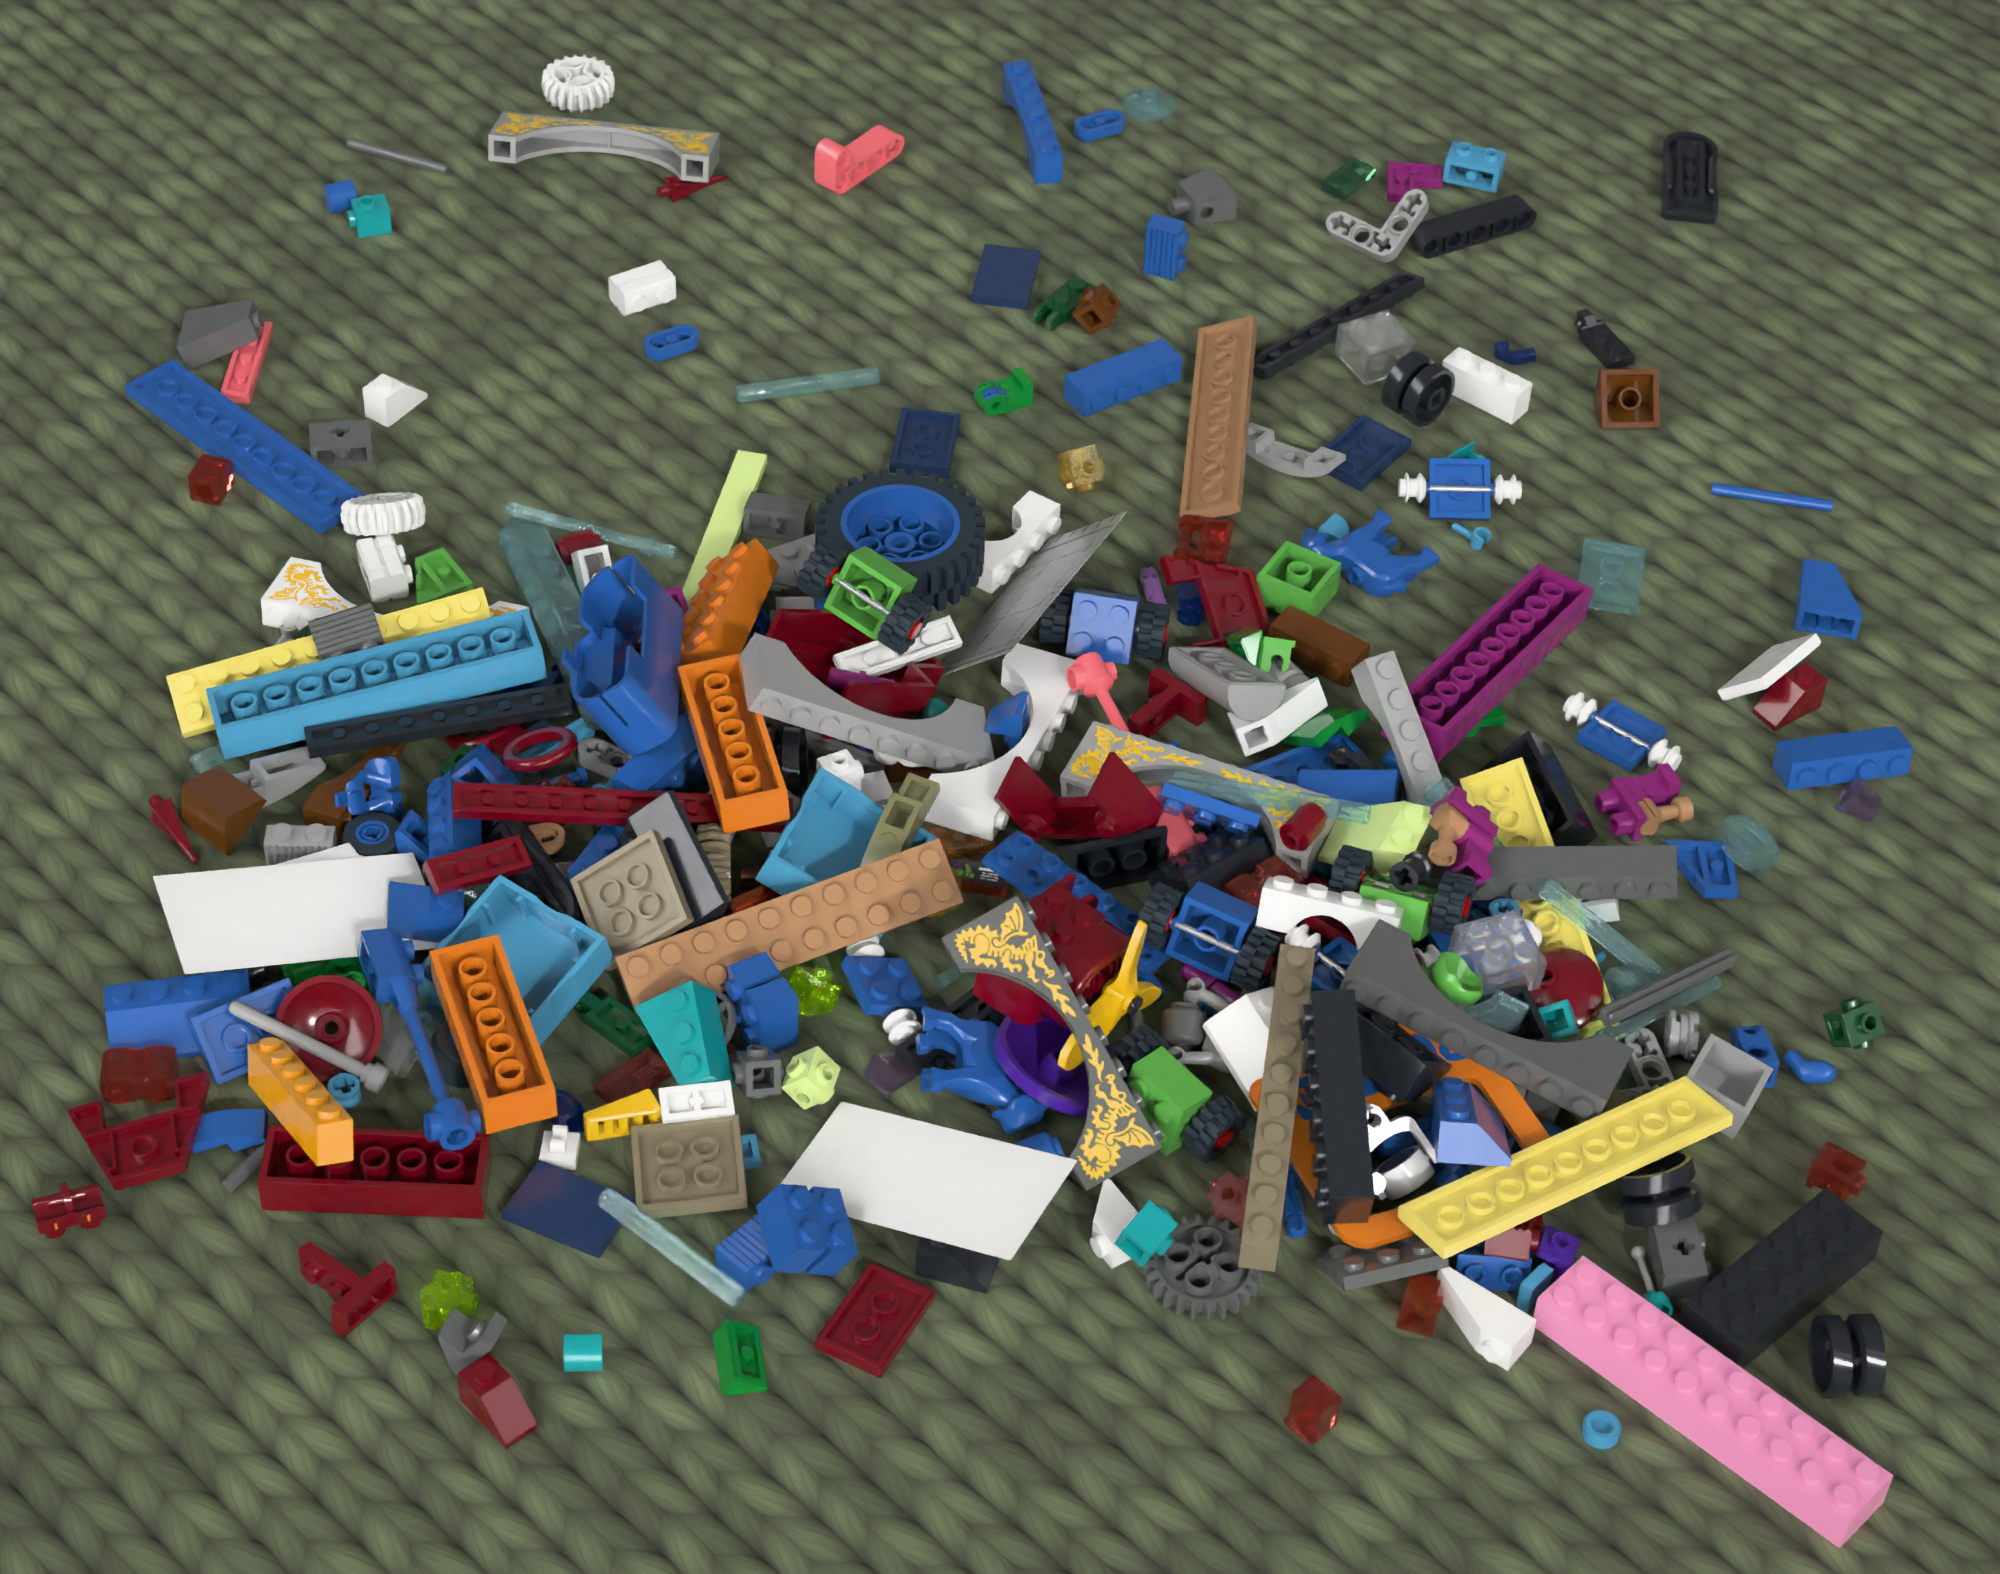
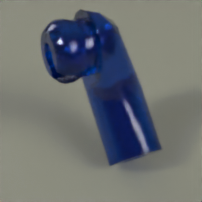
M1505 340L1496 341L1493 344V355L1500 361L1511 365L1536 361L1534 348L1509 350V342Z

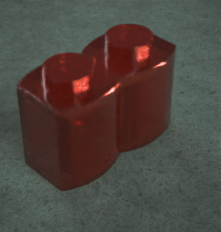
M150 1046L138 1050L120 1047L104 1051L99 1084L103 1101L122 1105L139 1099L160 1103L176 1098L174 1080L178 1079L179 1060L176 1048L170 1046Z

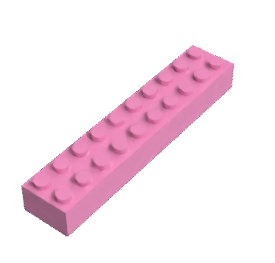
M1582 1256L1537 1298L1533 1318L1537 1320L1535 1328L1838 1548H1841L1884 1503L1893 1478L1891 1473L1585 1256Z

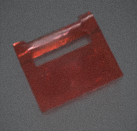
M1191 514L1183 515L1179 521L1180 535L1177 548L1173 551L1172 556H1175V559L1185 561L1188 559L1200 560V563L1216 565L1217 563L1227 565L1235 521ZM1201 531L1198 549H1189L1192 533Z

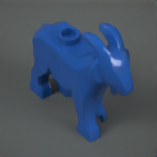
M1381 509L1376 511L1372 521L1367 525L1331 542H1326L1329 538L1328 532L1319 533L1313 528H1307L1299 546L1341 562V570L1347 575L1352 585L1359 586L1368 594L1378 597H1389L1395 592L1404 593L1407 589L1406 582L1414 581L1419 572L1437 565L1440 559L1439 555L1428 546L1421 550L1420 555L1416 552L1409 557L1392 555L1388 549L1397 545L1398 538L1394 535L1382 534L1386 530V526L1392 523L1393 519Z
M923 1006L921 1010L923 1014L922 1031H927V1033H919L915 1038L917 1055L927 1054L933 1049L945 1050L956 1056V1069L923 1068L920 1074L921 1091L940 1092L948 1090L975 1103L1002 1108L1003 1110L993 1111L992 1117L1001 1122L1003 1131L1007 1134H1014L1029 1129L1043 1118L1048 1106L1019 1090L996 1057L994 1036L999 1028L991 1021H980L978 1017L965 1020L956 1017L952 1013Z

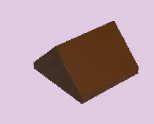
M1659 369L1599 370L1593 404L1601 429L1660 428Z
M218 766L182 784V822L222 853L230 856L267 800L223 767Z

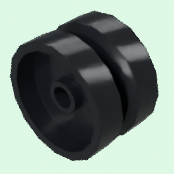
M1418 350L1411 351L1404 355L1388 374L1382 388V403L1398 415L1402 414L1403 418L1416 426H1427L1443 412L1450 401L1454 391L1455 376L1452 371L1439 363H1434L1432 359Z
M785 723L779 736L778 729L774 724H766L786 789L793 795H802L808 787L809 773L806 729Z
M1678 1150L1615 1180L1618 1192L1625 1195L1620 1205L1626 1224L1637 1227L1665 1225L1690 1217L1701 1210L1704 1204L1700 1187L1697 1183L1691 1182L1696 1175L1693 1158L1689 1152Z
M1849 1314L1845 1321L1840 1315H1816L1812 1321L1809 1334V1360L1812 1379L1820 1397L1825 1399L1845 1398L1850 1390L1856 1397L1879 1396L1883 1391L1886 1377V1351L1883 1333L1874 1314Z

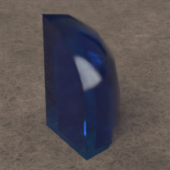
M555 1088L558 1116L550 1118L553 1125L568 1126V1132H584L583 1113L587 1112L584 1105L572 1093Z

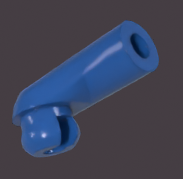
M1796 1049L1790 1050L1783 1057V1062L1806 1084L1832 1082L1836 1077L1837 1072L1834 1065L1822 1060L1806 1061Z

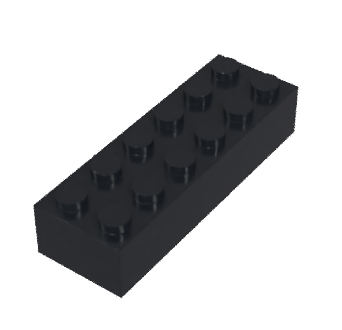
M1355 989L1310 991L1308 1004L1302 1005L1299 1033L1300 1040H1305L1302 1066L1303 1073L1308 1074V1086L1305 1088L1306 1107L1312 1108V1120H1309L1308 1132L1309 1141L1315 1142V1155H1312L1311 1160L1313 1177H1318V1190H1315L1316 1212H1322L1323 1224L1368 1223L1375 1193Z
M1825 1188L1689 1298L1683 1305L1679 1324L1738 1366L1745 1368L1873 1261L1883 1231Z

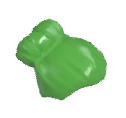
M1444 951L1439 955L1436 962H1433L1428 968L1424 964L1420 965L1432 984L1454 1005H1472L1482 998L1481 977L1473 973L1459 955L1450 951Z

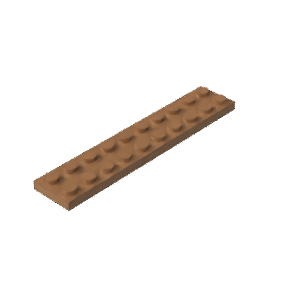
M1254 315L1199 328L1179 513L1183 524L1201 522L1206 519L1229 516L1241 512L1257 322Z
M938 838L617 956L614 960L634 1013L638 1015L634 1008L635 1006L690 980L709 989L725 993V982L728 981V966L765 951L781 972L961 905L964 901Z

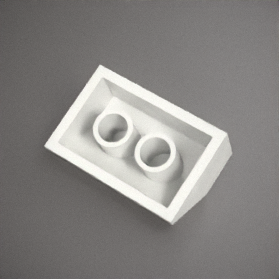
M1273 986L1245 994L1207 1020L1202 1026L1255 1111L1257 1110L1250 1101L1249 1090L1253 1082L1263 1078L1275 989ZM1304 1040L1303 1052H1305V1040Z

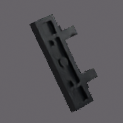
M973 988L944 1010V1012L952 1013L960 1019L969 1020L972 1017H978L980 1021H991L998 1027L1006 1017L973 995ZM922 1028L896 1047L895 1057L918 1076L922 1073L923 1068L956 1069V1056L945 1050L933 1049L927 1054L917 1055L915 1038L919 1033H927V1031H922Z

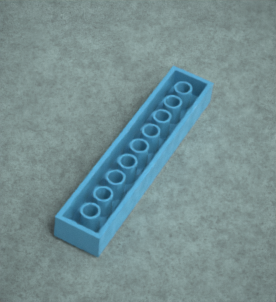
M527 608L208 688L206 693L223 757L226 760L306 740L304 727L469 699L474 696L547 678L542 647Z

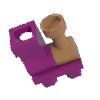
M1668 763L1656 766L1654 773L1639 777L1627 776L1622 779L1620 777L1611 779L1608 790L1597 792L1593 803L1594 808L1599 814L1613 813L1609 816L1608 820L1609 830L1614 836L1627 834L1632 842L1641 840L1642 835H1654L1661 822L1674 818L1676 822L1683 823L1691 821L1694 817V808L1690 798L1686 795L1678 797L1682 782Z
M1455 786L1445 792L1441 801L1431 806L1430 814L1432 819L1429 820L1430 825L1439 833L1438 840L1431 843L1428 857L1432 863L1438 866H1446V871L1460 873L1459 870L1464 868L1465 875L1474 877L1475 886L1491 878L1493 867L1488 864V857L1493 848V837L1497 835L1498 827L1490 821L1491 812L1483 805H1470L1466 801L1467 792L1460 786Z

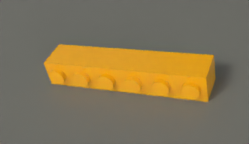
M273 1037L261 1039L259 1043L247 1044L248 1085L317 1166L353 1161L352 1117L282 1039Z

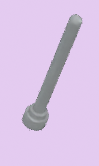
M233 1001L229 1005V1012L232 1015L360 1077L359 1081L365 1084L364 1088L375 1094L379 1093L388 1077L390 1068L378 1062L375 1065L370 1062L366 1065L239 1001Z

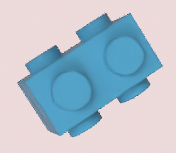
M1453 141L1445 161L1443 182L1496 193L1503 176L1507 152L1498 151L1495 148L1479 147L1467 142Z

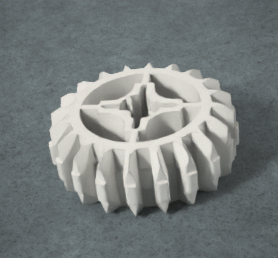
M574 55V57L570 58L564 56L563 60L555 59L554 64H548L547 69L543 70L541 84L546 101L551 102L553 107L559 106L560 110L569 109L571 113L574 110H579L582 113L583 110L593 111L594 107L602 108L603 104L609 103V99L613 97L615 77H613L611 67L605 65V61H597L596 57L587 58L586 55L582 57Z
M400 491L351 498L343 503L341 506L342 513H340L341 523H343L344 531L356 536H377L408 532L422 526L425 522L426 510L423 498L420 495Z

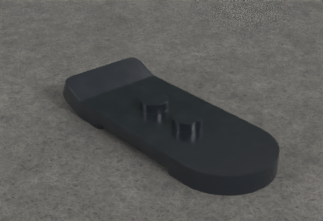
M1677 132L1669 135L1664 140L1662 149V218L1703 224L1715 223L1719 203V190L1717 189L1718 148L1710 138L1694 132Z
M493 820L482 830V845L520 835L533 865L529 871L511 875L507 879L537 896L549 908L567 914L577 921L580 920L581 908L574 890L525 821Z

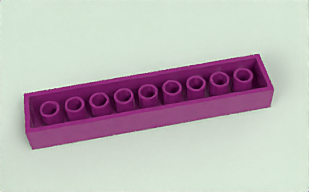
M1538 563L1407 686L1436 763L1447 755L1585 620L1593 588ZM1382 728L1381 736L1387 738V736H1386V734H1385V732H1384V730H1383V728Z

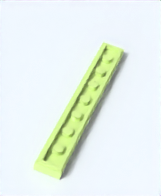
M737 451L682 590L688 608L691 606V598L699 589V581L707 572L706 566L718 556L721 558L727 556L731 549L735 547L743 527L744 506L751 491H757L767 465V454Z

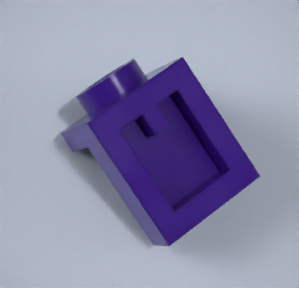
M1546 1225L1542 1231L1536 1254L1544 1259L1543 1263L1554 1269L1550 1283L1552 1285L1573 1265L1580 1238Z

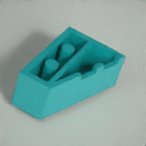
M690 980L634 1007L679 1086L730 1080L731 1088L734 1087L715 991Z

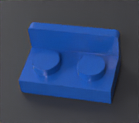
M1485 1241L1454 1255L1456 1262L1455 1271L1487 1290L1519 1292L1520 1283L1531 1273V1252L1528 1262L1484 1255Z

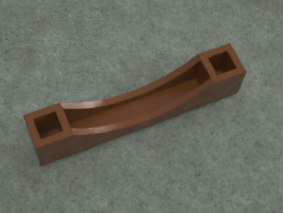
M408 742L371 748L366 756L348 772L318 785L302 808L305 825L309 826L319 823L324 826H336L337 840L342 842L344 827L359 815L349 813L347 805L335 807L334 794L346 791V784L351 781L359 770L364 771L366 763L371 759L381 756H392L399 762L402 751ZM364 784L365 802H367L371 795V786Z

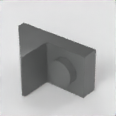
M453 1309L438 1334L439 1343L451 1372L457 1375L459 1371L492 1350L508 1320L495 1311L485 1320L479 1318L474 1322L459 1310Z

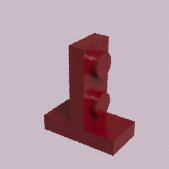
M1157 667L1149 676V703L1130 715L1127 726L1131 733L1144 735L1147 738H1150L1177 715L1198 727L1206 720L1208 697Z
M310 1241L298 1249L301 1266L300 1272L304 1279L310 1284H318L335 1301L330 1307L333 1330L344 1338L398 1292L395 1268L386 1261H383L362 1279Z

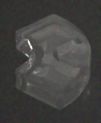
M392 1002L382 1003L380 1012L383 1020V1036L378 1052L384 1064L392 1072L405 1079L418 1057V1052L405 1018L402 1017Z

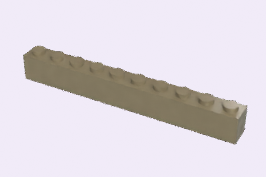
M1280 944L1238 1267L1275 1272L1304 1047V1040H1300L1299 1020L1302 1018V1005L1308 1004L1316 948Z

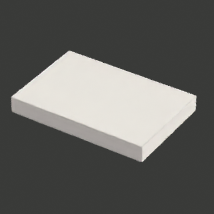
M1817 633L1774 645L1717 690L1722 700H1729L1767 689L1820 646L1822 642Z

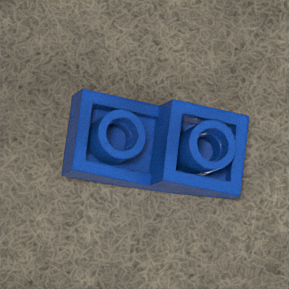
M230 1109L202 1114L192 1152L195 1154L224 1144H228L233 1152L265 1143L269 1114L266 1110Z

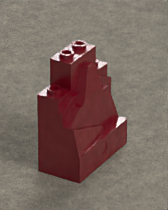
M779 609L766 635L767 637L785 642L797 660L824 685H827L830 667L836 668L832 660L835 654L875 641L829 610ZM934 656L876 676L895 680L894 683L847 682L844 690L834 687L828 688L843 698L870 711L894 718H906L908 713H923L946 667ZM819 733L823 737V739H837Z

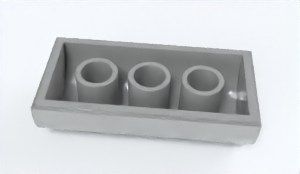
M1172 646V648H1169V666L1178 679L1243 720L1258 721L1271 715L1282 702L1286 690V685L1225 647Z

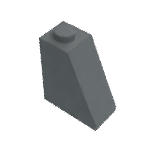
M253 299L185 311L177 349L186 369H194L259 340L261 327H264L263 314L261 310L256 309Z

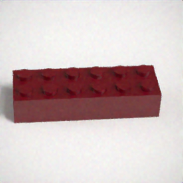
M269 1125L258 1177L262 1210L484 1219L492 1167L490 1134L475 1133L474 1140L468 1146L451 1151L444 1149L439 1141L428 1142L424 1131L353 1128V1161L317 1166L283 1125Z

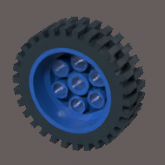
M897 468L895 475H889L888 469L879 470V476L874 477L871 472L863 473V481L852 477L848 479V487L841 483L835 487V494L829 492L825 496V503L821 502L819 505V513H816L815 547L826 539L831 540L849 553L866 545L917 578L918 580L911 593L929 605L934 606L938 612L946 609V601L952 605L960 602V595L967 597L971 593V586L976 587L979 583V576H982L984 565L985 516H982V508L980 505H976L974 496L972 494L966 496V489L961 485L954 489V481L948 478L941 483L937 474L930 473L929 477L925 478L922 477L923 471L914 469L913 475H905V469Z

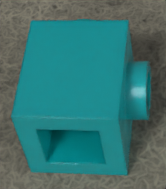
M384 193L363 195L350 199L351 210L347 211L348 223L350 228L355 227L358 238L392 233L390 209Z
M1149 1200L1124 1228L1114 1244L1143 1268L1155 1253L1162 1257L1174 1243L1175 1239L1170 1235L1178 1223L1173 1220L1171 1214L1164 1207L1156 1206Z

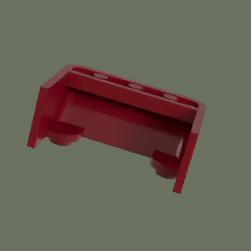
M1109 752L1088 796L1057 797L1020 756H1016L994 797L999 806L1022 829V833L1035 841L1040 839L1121 837L1156 825L1164 811L1159 801L1115 752Z

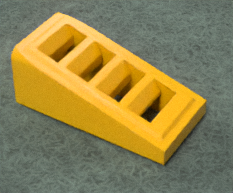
M650 1089L616 1100L583 1113L584 1136L587 1141L631 1135L630 1126L661 1123V1107Z

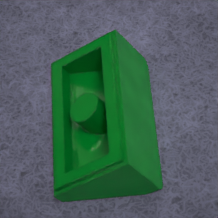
M1245 628L1226 636L1229 648L1233 653L1258 667L1263 635L1262 629Z
M725 1319L713 1334L721 1394L736 1395L766 1391L768 1383L758 1326Z

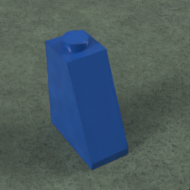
M1803 559L1798 579L1794 630L1856 640L1863 612L1835 563Z

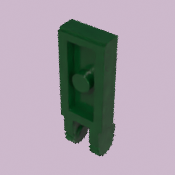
M1073 276L1043 303H1039L1033 309L1030 321L1038 324L1048 316L1045 328L1050 331L1055 330V328L1059 327L1062 323L1065 324L1073 317L1072 313L1080 301L1079 295L1088 287L1094 289L1097 286Z

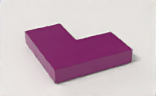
M1389 161L1387 163V202H1400L1402 197L1408 191L1415 189V187L1442 189V165Z

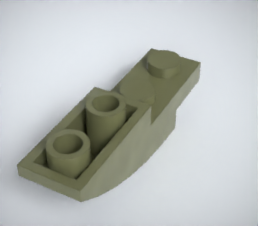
M908 773L898 793L893 792L869 841L860 867L912 848V842L940 792L938 782Z

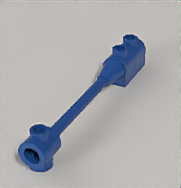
M391 928L363 930L360 935L358 959L370 992L377 1004L392 1002L402 1017L405 1018L437 1103L431 1109V1112L424 1114L425 1137L428 1142L439 1141L440 1145L446 1150L454 1151L465 1148L474 1140L475 1133L480 1132V1115L477 1110L467 1111L464 1102L460 1099L450 1098L418 1014L417 990L419 985H422L424 982V972L420 963L411 964L410 962L414 961L415 958L414 944L412 940L402 941L399 932Z

